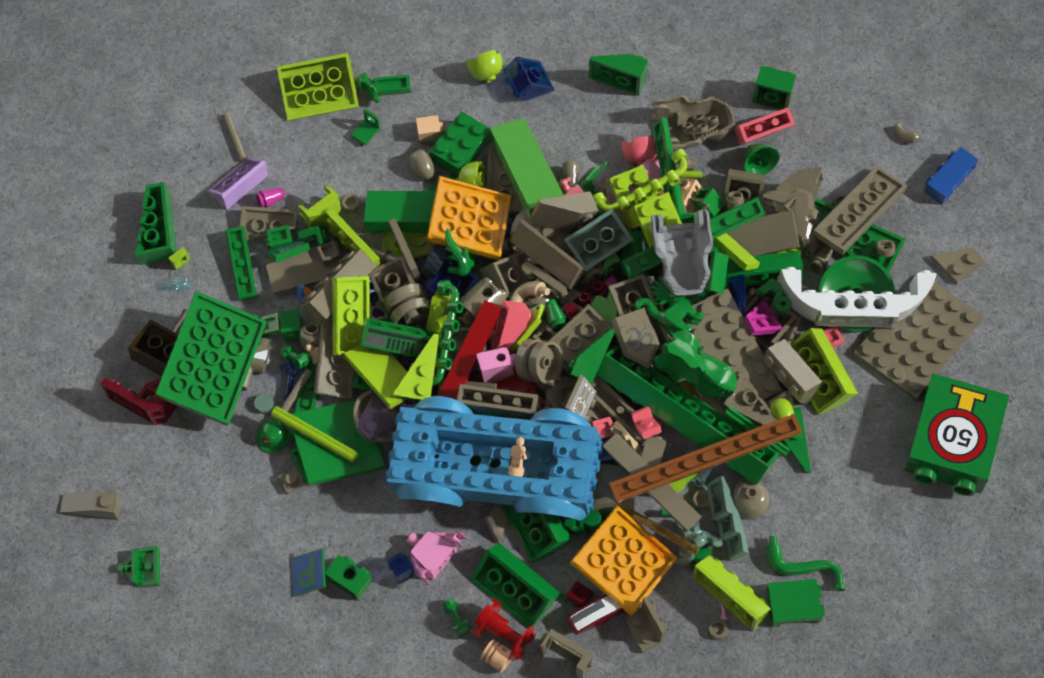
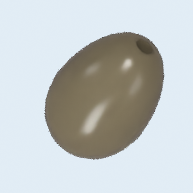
M417 150L411 154L410 165L413 171L424 180L432 178L434 165L431 156L425 150Z

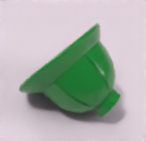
M763 144L749 145L744 156V171L762 175L769 173L779 162V151L775 147Z

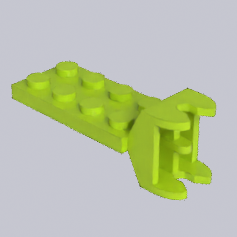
M329 185L323 186L327 192L325 197L308 210L301 204L297 206L301 212L299 213L300 218L309 228L314 226L329 227L327 230L334 238L337 237L345 250L349 249L350 252H356L361 249L377 265L376 267L381 266L380 258L338 215L341 210L339 195Z

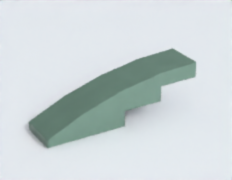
M720 476L707 483L712 519L718 521L720 538L726 541L729 559L735 561L748 554L749 551L741 518L725 478Z

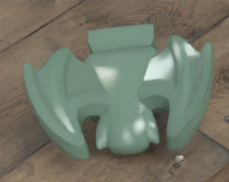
M676 523L677 535L679 538H682V542L678 544V559L676 560L680 566L688 565L694 559V552L692 551L703 547L706 543L712 544L715 547L723 545L720 537H715L705 530H700L697 525H694L686 532Z

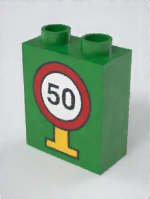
M932 373L926 387L904 471L913 473V480L921 484L933 485L936 480L951 484V490L962 496H973L975 492L981 493L989 479L1010 395Z

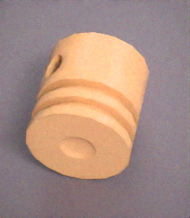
M492 639L483 651L481 660H485L486 663H489L490 666L502 673L511 662L509 656L512 650L499 641L496 642V639Z

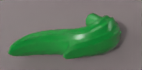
M447 228L445 240L448 247L445 250L451 252L458 262V267L449 266L448 273L466 276L471 270V261L467 247L462 250L452 238L449 228Z

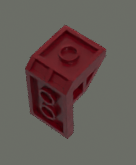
M104 378L100 383L108 399L153 425L166 423L176 407H178L154 396L160 379L146 383L139 394L130 388L124 389L114 379L110 381Z

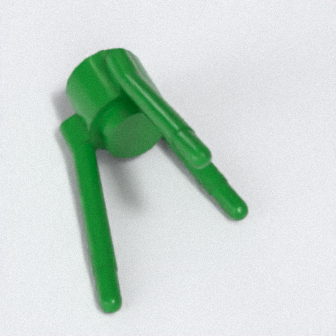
M604 162L597 170L596 167H593L579 184L583 192L591 191L592 196L599 193V189L594 191L595 185L592 181L607 165V162Z

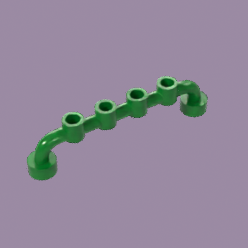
M440 280L437 284V292L440 296H449L450 294L452 296L451 301L447 304L448 317L443 323L445 332L439 344L441 353L440 358L436 360L437 373L433 377L432 387L443 379L445 370H450L452 367V360L448 358V353L455 349L456 342L451 337L452 332L459 330V322L455 320L456 313L463 311L462 302H458V289L448 280Z

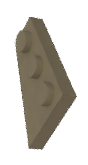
M242 206L239 227H245L247 241L268 237L267 230L289 225L290 232L297 229L299 212L298 210Z

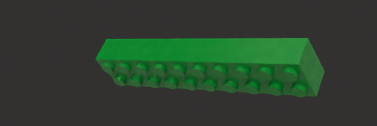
M619 344L604 355L596 373L602 381L613 385L618 392L629 396L634 403L640 404L644 408L648 406L651 409L652 415H656L666 425L678 430L683 437L694 441L699 448L702 449L747 432L651 365L647 369L641 366V364L623 357ZM768 446L725 463L731 470L739 472L747 481L757 485L769 472L780 454Z

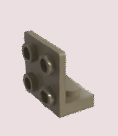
M647 597L642 599L641 608L637 609L632 616L629 614L623 616L642 653L664 643L665 630L667 629L663 619H659L655 613L657 612L653 601L649 602Z

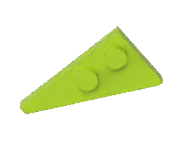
M434 333L428 340L424 349L412 363L397 388L392 392V396L418 401L431 397L439 334Z

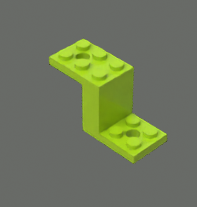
M644 165L609 178L608 181L616 199L631 194L628 190L629 185L633 184L637 188H643L649 184L650 179ZM650 192L646 194L647 199L639 204L635 200L630 203L631 208L628 211L622 212L629 229L633 231L641 227L649 248L654 246L653 235L650 229L651 215H662L663 226L682 224L669 192L659 196Z

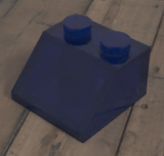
M517 56L503 69L506 80L510 83L513 94L517 99L531 100L555 90L541 61Z

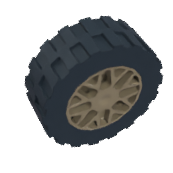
M433 243L421 265L419 273L433 279L449 252L445 250L447 246Z

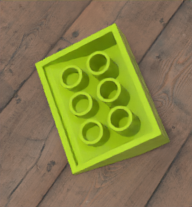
M348 53L277 66L287 120L359 107Z

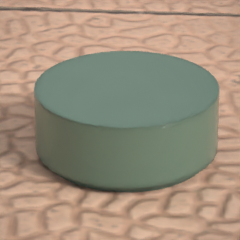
M260 394L255 398L254 406L257 412L267 414L273 410L274 401L270 395Z

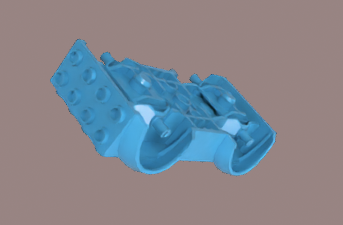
M431 396L420 400L413 408L401 407L400 413L396 415L395 424L397 425V430L392 435L394 446L393 451L390 450L388 460L390 467L386 470L385 481H387L389 488H391L399 501L404 499L424 500L461 507L466 500L513 505L515 512L518 514L524 512L568 517L576 521H581L586 516H589L590 510L594 509L595 498H593V491L597 489L596 472H599L600 469L598 453H602L603 441H601V434H598L597 427H591L590 423L578 413L560 408H549L535 413L530 420L475 415L467 405L458 400L442 396ZM519 437L524 439V445L522 446H525V454L527 456V459H523L522 464L524 468L523 477L508 475L509 463L512 460V456H509V453H511L512 446L517 445L516 440ZM473 456L481 458V463L478 466L470 464V459ZM493 460L501 461L500 466L497 468H492L490 463Z

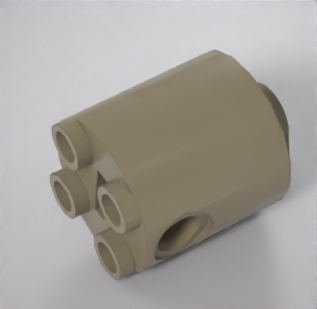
M487 277L480 280L458 301L463 304V311L456 313L459 325L471 328L484 300L501 307L503 300L506 301L508 297L507 293L503 289H498Z

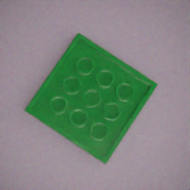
M357 400L292 413L293 416L358 452L357 459L354 462H350L291 428L308 486L385 468L378 443L365 437L355 425L353 408Z

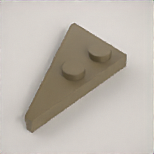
M741 373L734 393L726 399L723 407H732L759 426L776 421L771 413L772 411L763 399L758 396L757 391L750 386L745 375Z

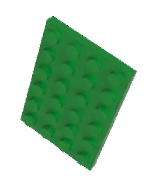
M195 291L154 396L227 426L231 420L267 321Z

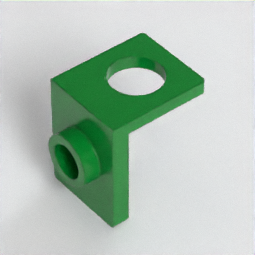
M364 109V120L351 135L366 146L381 129L379 117Z

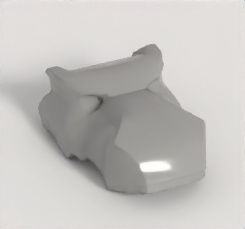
M699 210L697 213H694V223L663 226L662 215H651L650 229L653 235L655 253L664 265L663 283L674 296L702 293L710 277L708 254L713 247L708 210Z

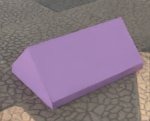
M248 157L209 189L208 192L227 210L268 176L265 162Z

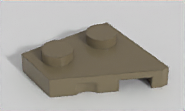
M973 248L936 254L932 257V260L956 285L985 263V260Z

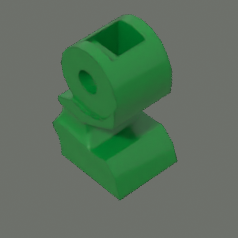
M773 278L755 292V295L762 298L767 294L773 296L769 308L776 315H785L792 305L791 300L787 296L782 295L784 290L781 289L779 281H775Z
M593 509L590 510L589 516H586L581 521L565 517L564 526L569 533L578 536L581 533L587 534L589 530L595 532L604 522V519L598 511Z

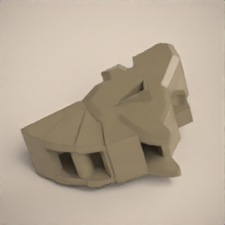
M823 167L807 168L792 173L785 181L783 180L776 191H769L763 194V198L767 199L765 205L774 208L775 213L789 210L795 211L794 218L799 245L803 248L810 246L814 237L812 235V227H817L820 218L817 217L818 210L815 209L814 202L824 180Z

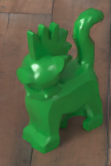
M659 277L658 281L654 280L653 282L655 286H650V289L655 291L651 292L650 295L657 297L654 302H660L659 306L667 303L670 306L664 311H658L653 302L648 298H640L635 303V309L639 310L641 306H646L648 313L673 338V333L684 329L690 331L692 329L690 323L685 324L683 322L684 319L697 326L703 320L705 314L694 310L691 303L684 298L685 296H674L663 283V279Z

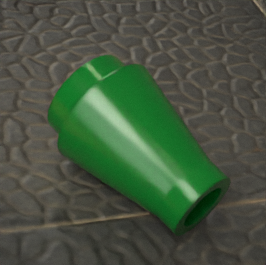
M552 299L545 302L548 325L552 329L564 327L567 318L556 300Z

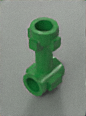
M284 346L280 350L282 358L288 361L293 360V364L297 369H304L312 363V357L307 352L299 355L290 346Z
M453 599L445 601L442 604L443 610L446 614L450 613L456 625L452 627L457 636H465L470 633L469 630L472 627L467 618L462 620L456 609L459 606L457 602H454Z

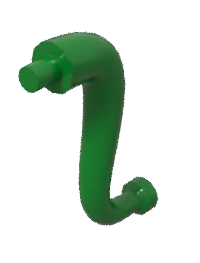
M769 536V545L765 546L766 556L770 566L777 573L789 576L830 570L835 576L833 590H846L842 571L836 563L829 560L797 563L786 562L782 557V546L777 544V536Z

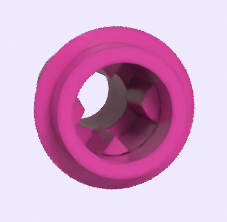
M282 188L261 190L256 194L259 207L265 208L285 198Z

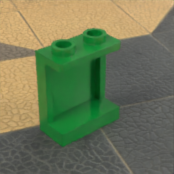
M816 579L768 583L766 591L768 604L771 608L770 619L772 628L780 627L783 623L805 621L820 623L822 617L825 616L824 605H820L819 597H822L821 586L817 585Z

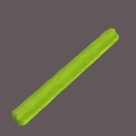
M275 406L272 410L271 416L350 462H354L357 459L358 452L278 406Z

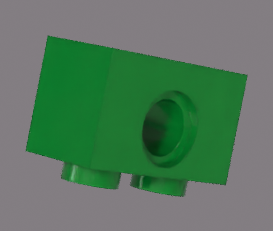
M338 554L325 571L326 580L356 600L361 598L372 583L371 573L362 566L359 568L354 565V561L347 556L343 558ZM347 573L355 574L352 579L344 578Z

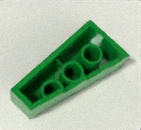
M160 182L146 185L142 205L143 214L140 217V233L137 236L138 245L134 255L141 265L168 260L171 255L177 252L171 194L165 183Z

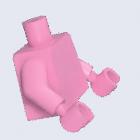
M427 531L422 538L412 533L408 537L407 543L414 547L410 552V562L415 575L423 579L426 585H429L428 579H436L439 572L457 552L455 544L462 547L463 544L460 540L467 539V537L461 531L456 533L436 531L432 533Z

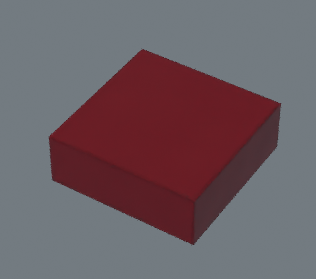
M576 581L565 598L579 608H582L592 597L593 591Z

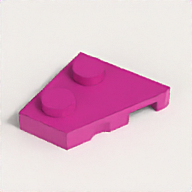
M763 299L743 319V323L751 336L779 333L782 329L776 315L770 310L767 299Z

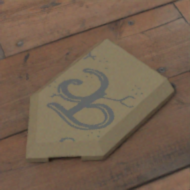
M642 308L611 319L610 321L615 330L623 357L649 369L658 349L659 341L647 309Z

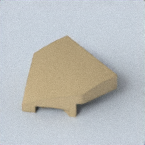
M618 421L614 422L613 426L609 429L613 435L616 433L620 435L641 455L643 452L641 446Z

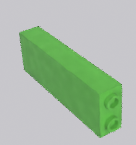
M525 118L490 127V140L528 218H530L539 200L564 196Z

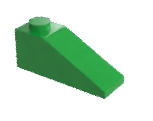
M607 330L576 355L574 359L571 358L566 368L568 370L567 375L577 380L581 374L592 384L615 330Z

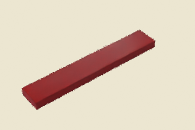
M484 300L437 396L457 400L460 384L466 385L478 361L476 354L482 353L503 308Z

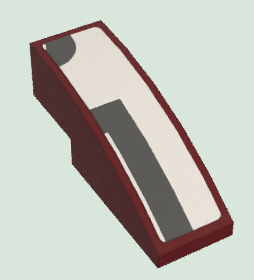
M605 595L566 617V620L575 635L605 624L611 618L621 615L626 611Z

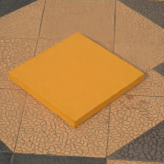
M439 176L426 241L448 247L445 240V231L449 228L452 238L462 250L467 247L469 253L500 260L512 196Z
M617 505L571 560L570 564L632 616L641 606L642 599L648 597L678 557Z

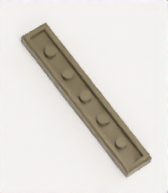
M617 433L602 446L629 475L651 468ZM669 484L647 492L686 532L701 519V516Z

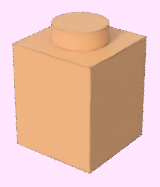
M438 115L416 118L419 143L438 140L441 137V133H444L443 122H439Z

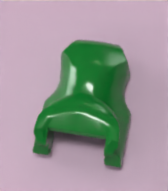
M686 329L673 333V341L663 344L661 346L662 354L655 356L652 360L653 368L665 372L676 384L685 382L689 385L691 383L706 398L727 399L734 393L737 387V378L731 367L716 357L703 353L697 338Z

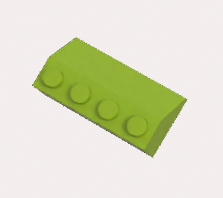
M810 328L791 342V347L822 381L810 400L817 414H822L843 405L858 395L856 388L823 329ZM807 342L812 345V347H809V346H804V347H802V348L800 349V351H799V354H798V348H799L800 345H802V344H804V343H807Z
M709 555L697 563L692 578L715 599L724 604L730 612L752 631L769 615L771 608L768 602L763 598L759 599L753 594L754 591L750 586L743 585L738 581L737 575L732 571L728 572L720 560L717 558L713 559Z

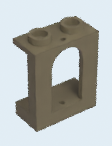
M553 629L548 634L544 633L540 639L539 644L541 645L539 649L541 650L542 658H544L549 648H552L578 663L576 666V678L586 677L593 665L594 653Z

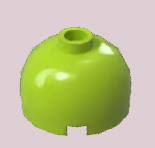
M496 50L479 54L475 61L471 58L466 62L470 75L474 79L486 81V83L495 81L496 76L503 69V60L499 50L497 53Z
M482 161L470 162L463 166L456 181L487 189V181L485 182L484 178L487 172Z

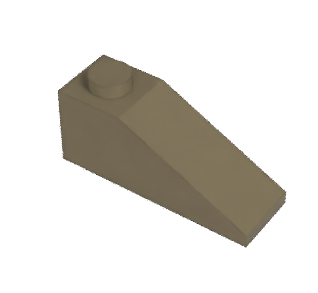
M107 492L64 494L60 513L118 520L122 500L118 494Z

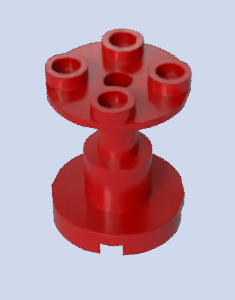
M492 599L493 604L491 606L487 604L476 618L474 624L477 627L475 630L472 628L471 633L480 637L485 631H488L496 638L502 636L515 645L510 653L509 660L512 661L514 658L519 660L525 652L523 650L527 642L530 644L536 636L534 632L535 627L531 625L520 635L508 626V620L498 614L502 604L496 599Z

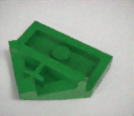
M155 545L138 548L137 550L133 548L130 556L123 564L120 563L117 569L140 588L160 586V547Z

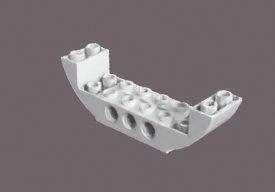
M794 267L782 269L776 281H779L781 289L784 290L782 295L787 296L791 300V307L804 318L815 322V326L892 328L896 322L909 316L921 304L933 286L937 273H931L928 270L920 271L909 284L910 292H903L900 295L893 294L892 292L873 294L871 291H865L862 294L854 293L853 291L835 293L832 290H826L823 293H816L815 290L801 292V270H796Z

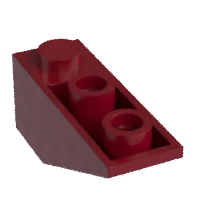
M596 278L561 309L567 318L565 320L566 324L588 304L591 306L597 295L605 298L609 293V286Z

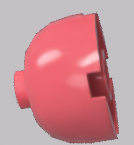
M653 137L633 138L631 143H628V140L621 142L623 157L627 162L637 164V167L647 159L653 161L656 158L657 150Z

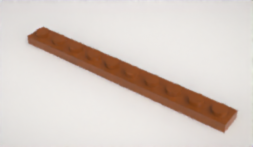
M792 414L611 482L609 487L617 504L801 434L802 430L795 415Z

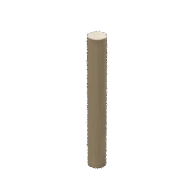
M225 113L223 118L240 161H244L247 157L230 114Z
M309 369L304 370L281 409L288 412L312 374Z

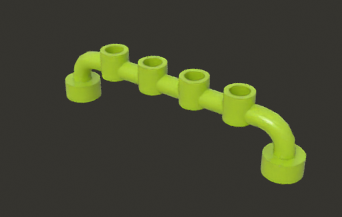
M683 149L675 151L671 159L676 165L680 164L678 169L668 171L660 179H653L647 186L635 189L632 194L618 198L611 205L605 204L607 199L603 193L595 194L593 199L597 208L605 212L612 208L614 211L620 209L621 212H626L631 208V202L636 200L640 204L647 199L646 194L653 192L654 195L661 193L664 189V184L676 185L680 181L679 176L684 174L687 169L686 159L688 155Z

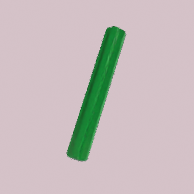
M730 406L723 412L727 418L746 431L759 427ZM782 442L769 446L783 457L790 451L789 447Z

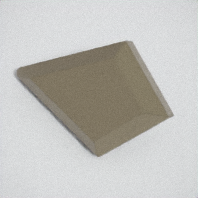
M493 503L484 518L496 543H501L508 515L498 504Z

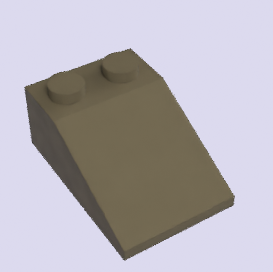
M591 191L541 199L533 210L529 223L567 233H574L591 223L599 210Z

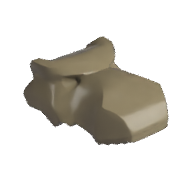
M679 95L652 102L654 113L651 114L652 119L659 120L661 117H664L668 120L673 152L679 149L684 150L698 146L704 140L721 142L735 128V120L730 105L713 96L706 99L693 100L685 95ZM702 114L703 117L718 116L719 125L707 133L690 135L684 133L682 129V124L692 121V117Z

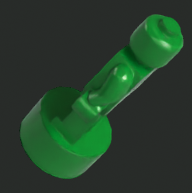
M366 73L359 75L355 83L360 89L366 90L368 98L370 97L375 103H380L381 98L378 96V92L374 84L371 83L369 76Z

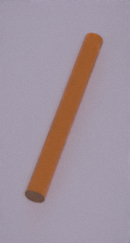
M631 509L628 515L634 520L695 555L699 552L700 548L635 510Z

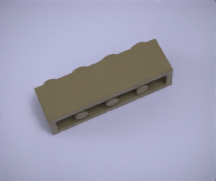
M460 384L457 397L458 401L467 405L473 412L528 420L538 412L540 403L536 394Z

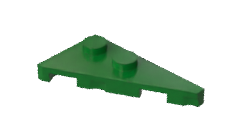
M801 407L793 408L794 415L802 433L782 442L789 447L790 452L798 460L800 467L806 473H810L811 467Z

